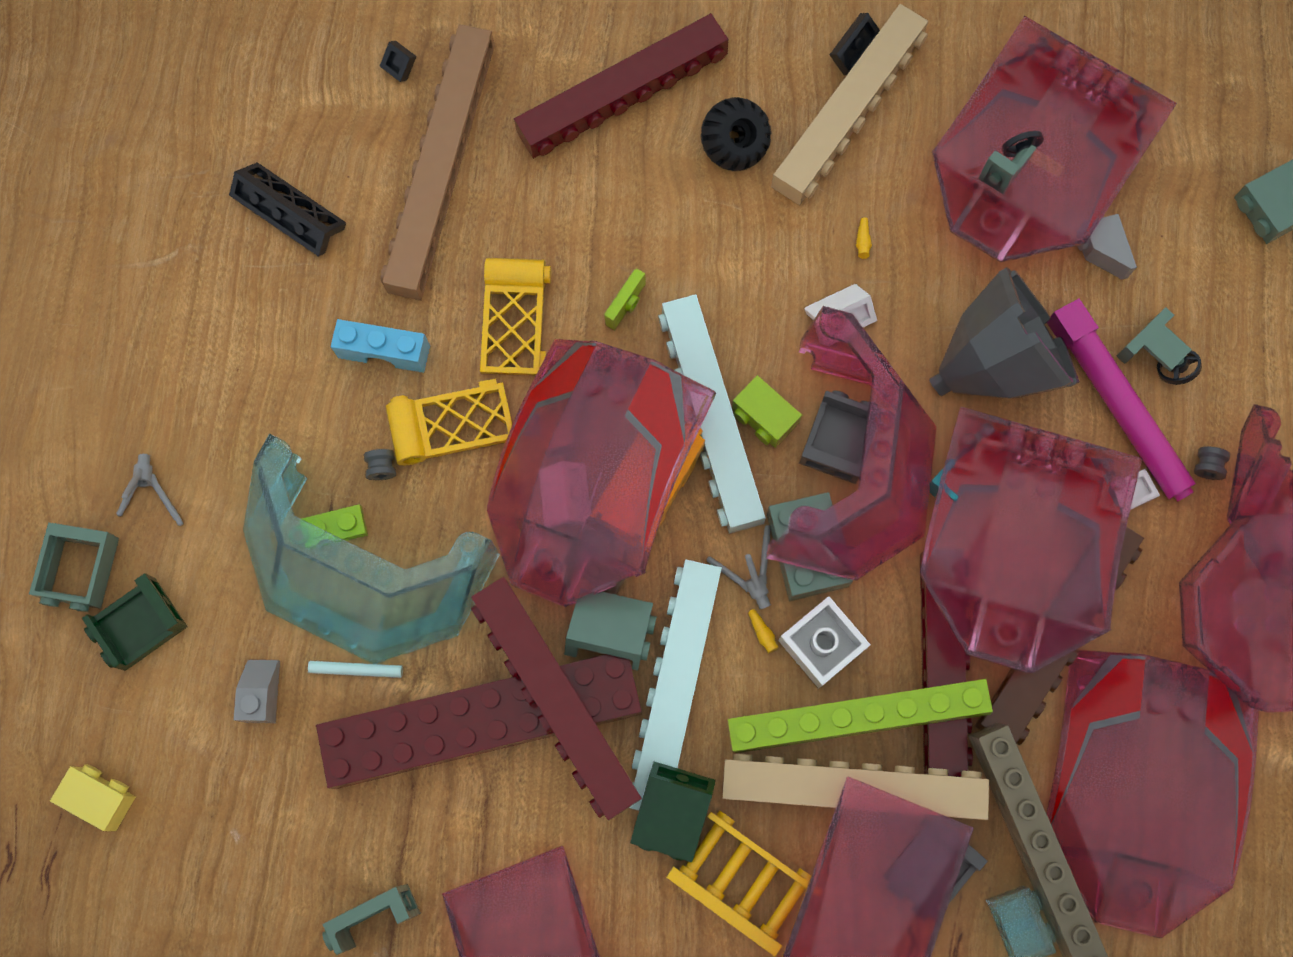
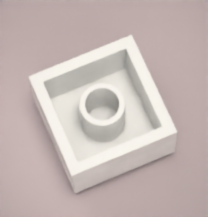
M829 596L781 635L778 640L818 689L871 645Z

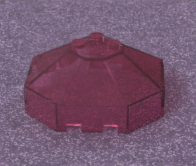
M1293 513L1238 516L1179 582L1183 647L1250 708L1264 712L1293 711Z

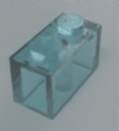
M1020 886L986 900L1009 957H1046L1056 953L1053 945L1056 942L1055 934L1049 923L1044 924L1040 911L1043 910L1042 903L1035 891L1031 892L1030 887Z

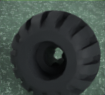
M740 97L724 99L715 104L707 113L701 127V143L707 156L719 167L731 171H741L756 165L766 154L771 142V125H769L766 113L756 103ZM731 131L738 132L739 137L733 140L729 134Z

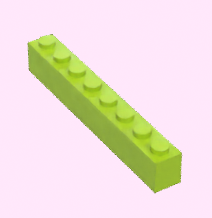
M982 679L728 719L732 751L742 753L991 715L993 710L987 680Z

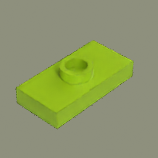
M634 269L604 314L606 326L614 331L627 311L631 313L639 302L638 295L646 284L645 273L641 270Z

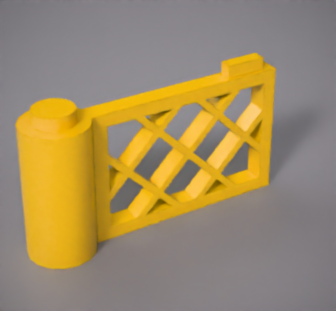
M486 258L484 267L485 292L480 373L540 376V370H546L547 352L541 351L544 289L545 283H551V266H546L545 260ZM491 294H504L510 302L497 312L491 305ZM510 294L517 296L513 299ZM525 295H537V305L528 313L517 303ZM515 306L524 317L511 327L502 316ZM490 311H492L495 314V316H493L491 319ZM535 313L536 322L531 318ZM499 319L509 330L496 341L489 334V329ZM528 320L535 327V334L525 342L516 330ZM513 334L523 345L510 356L500 345ZM490 339L493 345L488 348ZM535 341L534 351H533V349L530 347V345ZM496 348L507 358L499 367L487 366L488 355ZM527 349L534 356L533 368H522L514 359ZM510 363H512L515 367H507V366H508Z
M495 378L478 382L479 387L417 400L408 399V396L404 395L390 399V403L385 408L397 464L402 466L413 465L423 462L428 458L509 442L514 429L503 382L497 383ZM499 392L500 403L495 410L481 403L486 394ZM466 399L473 404L465 417L451 409L457 400ZM436 405L444 411L434 423L424 416L423 407ZM477 407L491 415L483 428L469 420ZM501 408L503 410L504 417L498 414ZM448 413L461 420L453 434L439 426ZM496 418L506 424L508 434L495 436L488 432L487 429ZM426 424L432 427L429 432L427 431ZM465 424L479 431L474 441L465 442L457 437ZM436 430L450 438L444 447L431 449L430 438Z

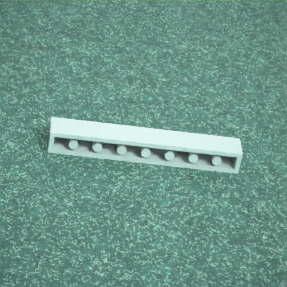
M697 295L662 303V314L658 315L662 332H668L670 341L666 342L670 359L676 358L678 368L674 369V371L681 376L682 386L684 385L687 396L683 397L687 414H693L695 425L703 430L700 436L705 439V447L703 448L704 451L700 454L704 470L709 469L712 480H709L708 484L712 497H718L721 506L720 509H717L721 527L727 526L730 534L762 525L766 517Z
M685 559L684 567H677L674 585H678L679 589L677 597H670L667 615H672L670 628L664 626L660 645L665 646L663 658L657 657L653 672L654 676H659L656 689L650 687L646 706L652 707L649 720L643 718L639 737L645 739L642 751H635L632 769L637 770L635 783H632L642 799L654 761L678 768L722 567ZM642 800L629 808L639 811Z

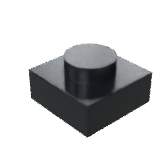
M396 40L390 41L380 67L399 82L407 81L417 56Z

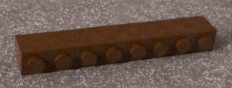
M1122 523L1119 526L1113 555L1108 595L1113 588L1117 590L1127 576L1123 571L1128 563L1132 565L1142 552L1139 546L1144 537ZM1094 537L991 699L993 712L991 715L981 716L975 727L982 730L996 723L1008 725L1018 745H1021L1028 736L1030 729L1027 728L1030 720L1032 717L1037 719L1046 706V703L1043 701L1049 691L1053 693L1057 689L1063 678L1059 675L1065 665L1069 667L1076 659L1079 651L1075 648L1081 639L1085 641L1094 630L1095 625L1092 624V621L1097 613L1099 615L1103 614L1096 559V544L1100 537L1096 543ZM1107 598L1106 609L1111 602L1109 598Z

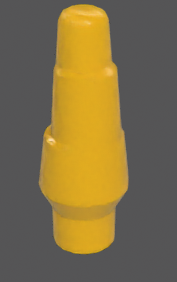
M863 217L858 227L856 248L858 249V257L866 259L870 256L872 242L869 235L868 219Z
M755 609L750 610L748 615L759 643L765 647L768 654L776 651L779 647L775 641L774 633L766 626Z

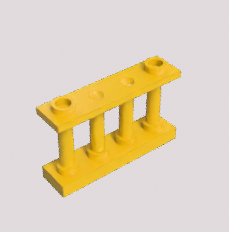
M719 810L716 815L709 812L707 818L714 822V824L695 851L693 861H688L686 866L682 865L680 869L673 866L666 878L775 957L782 947L776 941L779 936L777 931L805 889L816 895L819 889L812 885L815 878L801 868L794 872L734 829L732 825L735 821ZM726 831L741 843L713 885L709 884L705 889L696 882L698 878L696 873ZM751 850H753L768 862L739 905L736 903L731 908L722 901L725 897L723 892ZM779 869L792 878L794 883L767 924L763 923L759 928L749 921L752 916L750 912Z

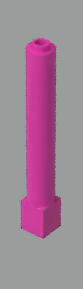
M1080 298L1053 312L1050 316L1051 319L1047 322L1048 326L1056 338L1062 337L1067 349L1071 350L1168 500L1175 497L1178 502L1194 493L1191 487L1196 484L1097 335L1096 331L1099 327Z

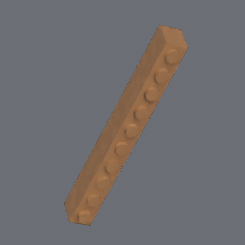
M459 24L456 35L452 34L450 38L449 59H445L443 62V79L441 84L436 86L434 94L435 106L434 109L429 110L427 116L428 130L426 135H422L420 139L419 150L421 153L419 160H415L413 163L412 184L407 186L405 190L404 202L406 204L404 211L400 212L397 217L396 228L398 231L396 238H392L389 244L388 265L383 266L380 279L388 294L422 300L495 47L492 31Z

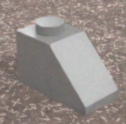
M1119 214L1096 219L1086 235L1089 221H1085L1076 233V245L1080 251L1082 250L1085 260L1120 279H1127L1137 266Z
M247 660L236 687L235 721L243 723H276L279 660Z

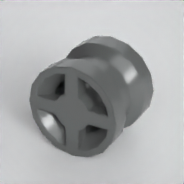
M1200 447L1197 454L1200 460L1199 464L1195 465L1194 474L1211 480L1225 479L1227 474L1225 463L1230 460V453L1218 447Z
M376 449L364 453V461L368 463V469L365 471L366 479L375 481L387 480L396 476V469L392 466V461L395 458L393 450Z

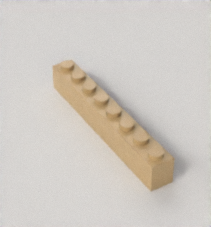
M902 4L898 5L773 174L771 188L798 205L806 197L810 199L819 186L817 183L822 175L826 177L835 164L833 159L837 154L843 155L851 140H849V137L853 132L856 134L860 132L866 122L864 117L868 111L873 113L881 102L882 97L880 95L884 90L889 91L897 79L896 73L899 69H906L913 57L912 51L915 48L920 49L928 37V34L925 33L928 24L927 19Z
M733 754V760L725 759L722 799L988 820L989 779H981L982 772L961 771V777L948 776L947 769L928 768V774H915V767L895 766V772L882 771V765L868 763H862L861 770L849 769V762L830 761L829 767L816 766L817 760L797 758V765L784 764V757L765 756V762L752 761L753 755Z

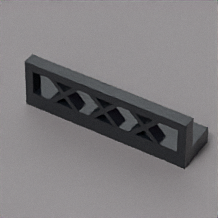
M258 162L234 172L229 196L318 257L326 253L330 237L345 229V221ZM257 174L263 179L255 178L253 175ZM298 206H304L307 209H301ZM320 221L328 222L331 225L327 227Z

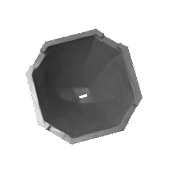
M1007 267L998 272L962 314L939 367V373L929 379L931 385L940 396L952 391L957 394L1002 398H1019L1074 386L1080 381L1062 337L1053 339L1045 326L1051 319L1047 311L1017 271H1010Z

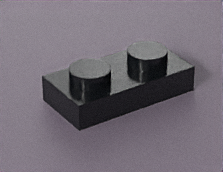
M869 13L859 14L829 54L843 75H847L880 31Z

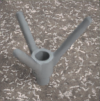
M139 454L137 464L134 465L133 477L122 494L123 500L116 513L117 516L123 515L137 487L152 486L179 526H182L183 521L159 485L155 474H152L153 467L150 465V455Z
M766 525L764 528L759 575H757L750 554L745 555L751 579L747 581L712 557L707 558L708 563L713 566L722 567L721 572L740 585L746 592H749L751 598L756 600L759 609L771 605L767 597L769 591L766 586L771 529L769 525Z

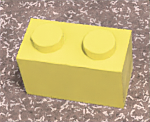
M85 764L83 767L70 766L50 802L102 831H116L136 796L127 792L129 786L115 779H111L110 782L100 777L102 771L91 765Z

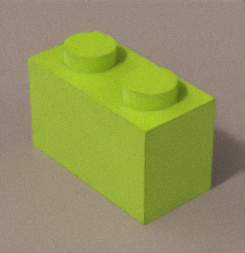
M758 375L732 402L734 417L743 425L748 423L756 430L755 435L762 443L766 445L770 443L775 448L800 423L802 417L800 412Z

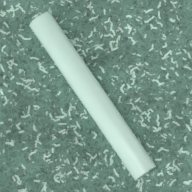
M309 661L308 673L402 678L403 666Z

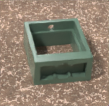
M48 522L29 595L40 598L39 604L59 607V603L62 602L70 604L69 609L88 612L89 607L101 609L119 538L109 532ZM65 541L99 547L86 597L52 591Z

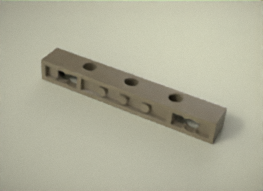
M996 723L968 735L986 779H989V786L1062 956L1108 957L1009 726Z

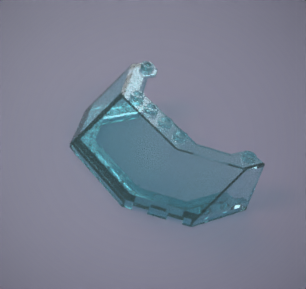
M269 434L253 463L243 526L244 536L265 610L372 664H378L389 658L407 654L427 647L430 644L458 636L471 612V607L475 604L471 596L482 590L500 555L492 540L475 532H466L456 539L452 549L446 556L408 569H403L294 515L292 505L307 477L296 469V464L300 463L301 458L292 453L291 447L284 440Z

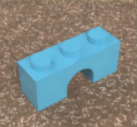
M337 319L330 347L339 359L367 363L368 358H378L392 363L398 369L424 373L430 344L423 333Z

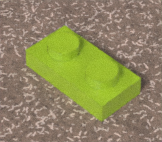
M360 504L300 519L305 546L308 550L368 536Z

